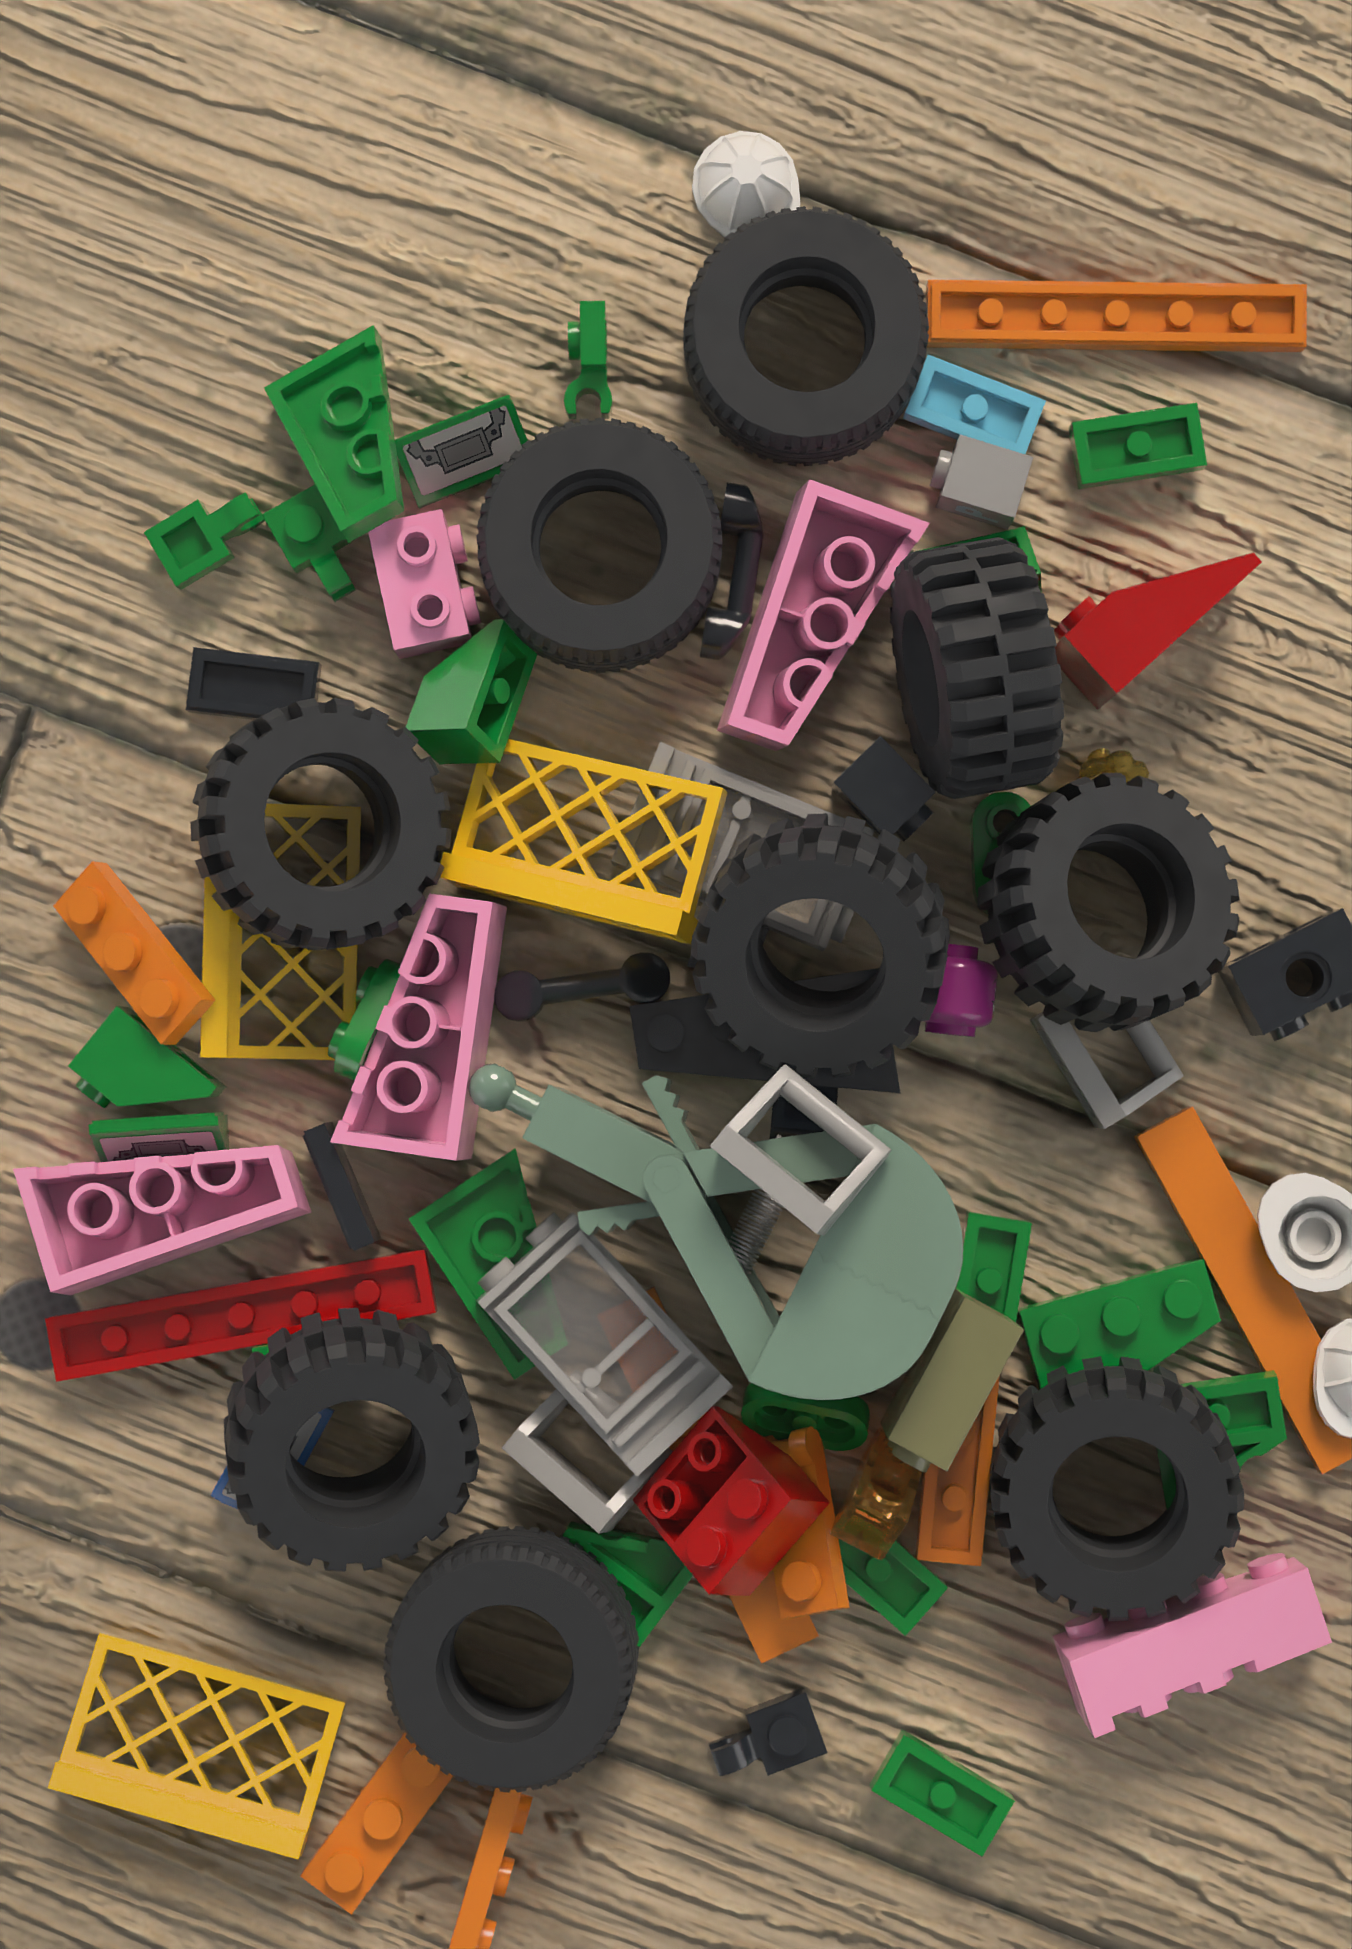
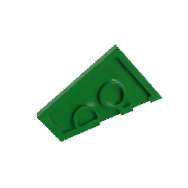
M372 325L264 387L332 517L348 543L404 512L382 340L375 326Z
M514 1148L410 1217L409 1221L515 1380L535 1367V1365L476 1301L485 1292L478 1284V1281L506 1256L515 1265L533 1248L525 1238L537 1226L529 1202L517 1151ZM548 1272L507 1311L539 1346L551 1356L566 1346L568 1342Z
M1200 1257L1018 1308L1021 1327L1024 1329L1023 1334L1039 1390L1048 1384L1047 1373L1063 1365L1068 1374L1084 1370L1082 1359L1101 1356L1103 1366H1119L1120 1356L1140 1359L1142 1369L1148 1371L1221 1321L1205 1262Z

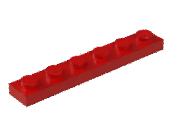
M427 1248L55 1315L45 1318L55 1380L59 1382L268 1344L267 1338L281 1328H286L290 1334H293L302 1329L301 1318L318 1312L322 1321L338 1319V1309L358 1308L360 1318L372 1319L374 1312L380 1310L395 1314L397 1320L436 1313L438 1309Z

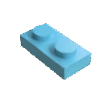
M928 354L903 419L958 440L959 435H963L1026 454L1046 400Z

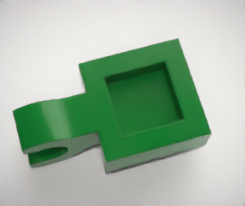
M580 301V321H568L569 360H580L581 373L577 379L569 384L565 391V412L568 419H576V403L578 399L585 394H592L601 402V418L609 419L613 403L612 394L607 384L605 301Z
M315 484L262 514L296 574L313 565L334 602L356 591L355 586L335 553L350 543L347 542L339 530Z
M245 492L209 514L205 505L197 499L146 530L144 534L174 585L182 590L235 558L226 541L255 529L264 523L265 519L254 499H250Z

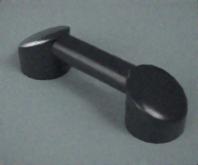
M727 482L721 532L736 535L738 539L727 609L707 607L700 658L713 660L722 659L732 649L751 619L764 538L761 517L750 488L746 485Z
M648 952L631 955L623 963L622 968L541 980L529 972L515 970L505 974L498 981L495 988L494 1002L498 1011L504 1017L517 1022L531 1020L547 1004L625 993L635 1002L652 1003L662 998L667 992L670 985V971L662 958Z

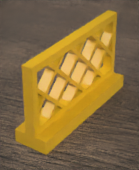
M508 739L503 754L520 757L530 777L501 795L492 779L496 763L476 764L452 854L443 852L440 864L444 866L440 879L458 888L692 944V935L698 924V919L694 915L728 793L724 788ZM533 760L550 765L538 771ZM567 768L577 770L589 791L560 809L545 782ZM592 774L608 777V779L597 785ZM626 782L638 784L649 805L619 823L604 796ZM537 788L551 815L526 831L521 832L508 806ZM651 788L668 791V793L657 799ZM489 793L493 801L485 805L487 794ZM685 796L707 800L701 824L679 837L664 810ZM596 802L611 829L581 847L566 820ZM499 812L513 839L492 852L473 848L479 824ZM656 815L671 843L640 861L625 834ZM558 825L572 853L550 867L538 863L529 843ZM618 840L632 867L610 881L599 879L587 858L613 841ZM695 842L692 857H690L685 848ZM520 849L526 861L508 856ZM675 854H678L687 870L680 898L658 893L647 874L649 870ZM579 863L585 875L567 870ZM639 878L645 890L628 886L627 884Z
M266 803L265 818H273L290 836L273 853L276 860L296 843L321 869L307 885L315 886L326 875L335 885L344 883L334 872L333 868L345 857V882L359 873L361 807ZM284 818L309 820L299 830L295 831ZM319 820H346V848L327 864L302 836ZM209 877L204 878L202 984L216 1001L201 1017L200 1057L335 1060L328 1056L329 1047H315L296 1027L323 1002L341 1021L350 1023L356 1011L358 945L335 948L343 957V974L324 991L298 964L312 950L304 948L298 955L292 958L280 945L271 943V938L263 934L252 935L242 944V927L238 925L240 917L231 909L225 911L221 909L211 896L217 891ZM260 937L287 963L261 989L241 970L242 954ZM293 969L319 997L291 1022L265 994ZM242 981L254 996L240 1008ZM343 984L341 1009L329 996ZM259 1000L286 1027L267 1046L239 1045L240 1018ZM292 1033L304 1047L277 1045Z
M99 1633L59 1761L55 1762L48 1788L299 1859L306 1846L311 1829V1821L346 1702L109 1634ZM110 1650L133 1656L146 1680L115 1699L102 1677ZM147 1661L170 1668L154 1676ZM180 1670L196 1675L208 1699L175 1717L158 1682ZM208 1678L232 1685L216 1694ZM150 1688L167 1722L135 1740L118 1705ZM240 1688L256 1691L269 1717L237 1734L219 1700ZM98 1689L105 1704L91 1712ZM269 1695L293 1703L277 1711ZM211 1705L229 1739L201 1756L196 1757L179 1723ZM302 1705L329 1712L322 1738L298 1752L281 1717ZM109 1711L126 1745L106 1757L80 1751L79 1747L87 1723ZM273 1722L291 1757L258 1775L241 1740ZM171 1728L188 1763L164 1775L150 1770L139 1746ZM233 1746L250 1780L230 1792L214 1789L200 1764ZM318 1750L310 1775L302 1758ZM130 1751L138 1767L115 1761V1759ZM293 1763L307 1787L300 1813L274 1806L262 1781ZM192 1769L199 1784L176 1777ZM254 1786L262 1802L238 1795Z

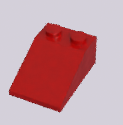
M1254 552L1113 591L1098 605L1088 596L1054 629L1055 636L1059 640L1057 646H1055L1057 663L1060 664L1064 674L1098 710L1226 596L1262 561Z

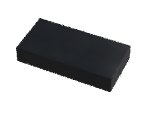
M193 647L185 710L189 713L256 720L276 708L286 707L296 701L313 698L317 701L322 665L320 662Z
M327 1122L304 1131L305 1135L302 1137L348 1246L355 1251L381 1239V1236L342 1144L330 1142L335 1127L333 1122Z

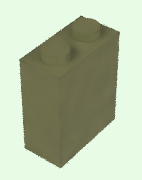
M955 1288L922 1355L909 1368L880 1421L889 1439L887 1445L893 1449L891 1453L903 1462L925 1473L931 1463L948 1471L1024 1329L1009 1317Z

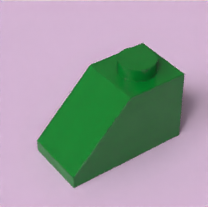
M504 619L493 620L423 677L406 728L419 740L417 744L439 765L500 763L537 658V653L517 637Z
M116 1006L68 1065L70 1069L81 1077L75 1084L76 1087L103 1108H106L111 1102L117 1107L218 1097L226 1088L222 1082L176 1045H161L138 1014L129 1007Z

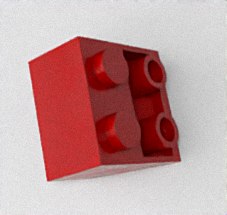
M712 1406L632 1499L709 1595L750 1596L830 1504L829 1500L791 1456L719 1406Z

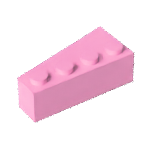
M809 479L795 494L717 731L773 751H778L788 746L832 678L833 672L849 647L854 644L864 628L866 620L880 598L895 579L894 572L896 567L908 556L930 523Z
M436 894L428 895L398 973L400 976L388 1005H384L375 1028L378 1031L364 1066H360L351 1088L353 1094L343 1119L338 1121L330 1142L455 1161L472 1159L479 1106L474 1104L470 1096L469 1084L472 1075L477 1069L484 1066L486 1061L507 911L506 906L489 901Z
M279 1145L196 1152L189 1155L138 1157L132 1160L99 1163L83 1162L71 1163L65 1166L13 1169L50 1292L70 1296L311 1213L293 1153Z
M1283 1553L1270 1554L1247 1564L1249 1572L1225 1579L1222 1573H1219L1215 1579H1210L1206 1575L1199 1577L1197 1583L1200 1593L1185 1604L1180 1601L1177 1595L1164 1600L1166 1613L1148 1618L1145 1607L1129 1609L1128 1621H1108V1618H1102L1101 1613H1092L1089 1618L1079 1616L1065 1623L1066 1632L1053 1635L1052 1637L1076 1710L1093 1737L1097 1738L1116 1730L1112 1717L1120 1713L1139 1712L1141 1717L1146 1718L1168 1709L1167 1701L1172 1698L1171 1693L1180 1689L1188 1693L1200 1692L1206 1694L1226 1686V1683L1234 1677L1232 1668L1242 1664L1247 1672H1260L1332 1643L1308 1568L1294 1557L1286 1559Z

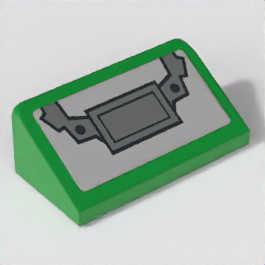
M506 395L395 440L397 457L420 509L493 480L495 474H500V467L510 460V456L515 450L520 451L522 444L528 440L511 396Z
M224 1112L96 1120L89 1124V1135L100 1162L132 1160L138 1157L189 1155L196 1152L230 1149L228 1115H224Z

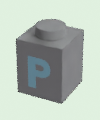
M959 435L953 452L941 449L935 465L930 486L941 490L935 508L1008 530L1016 516L1033 457Z

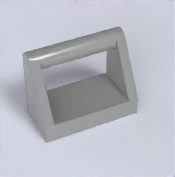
M1042 1012L1030 1019V1022L1095 1128L1106 1129L1184 1076L1151 1021L1143 1022L1126 1030L1155 1077L1121 1098L1116 1099L1070 1022L1060 1025L1045 1018Z
M786 1064L735 1115L710 1145L712 1149L819 1235H825L892 1151ZM780 1095L861 1160V1163L826 1201L747 1138Z
M576 1369L568 1377L576 1385L581 1380L582 1372ZM598 1386L594 1388L588 1387L583 1392L605 1418L620 1406ZM556 1389L517 1428L502 1449L598 1534L610 1532L634 1504L632 1499L673 1451L668 1447L639 1476L634 1474L611 1498L542 1437L569 1403Z

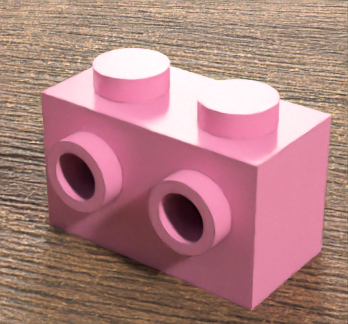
M439 509L389 520L369 531V539L393 649L399 659L462 646L471 639L470 626L481 624V618L473 586L461 588L456 564L468 562L460 524L448 527L443 510Z

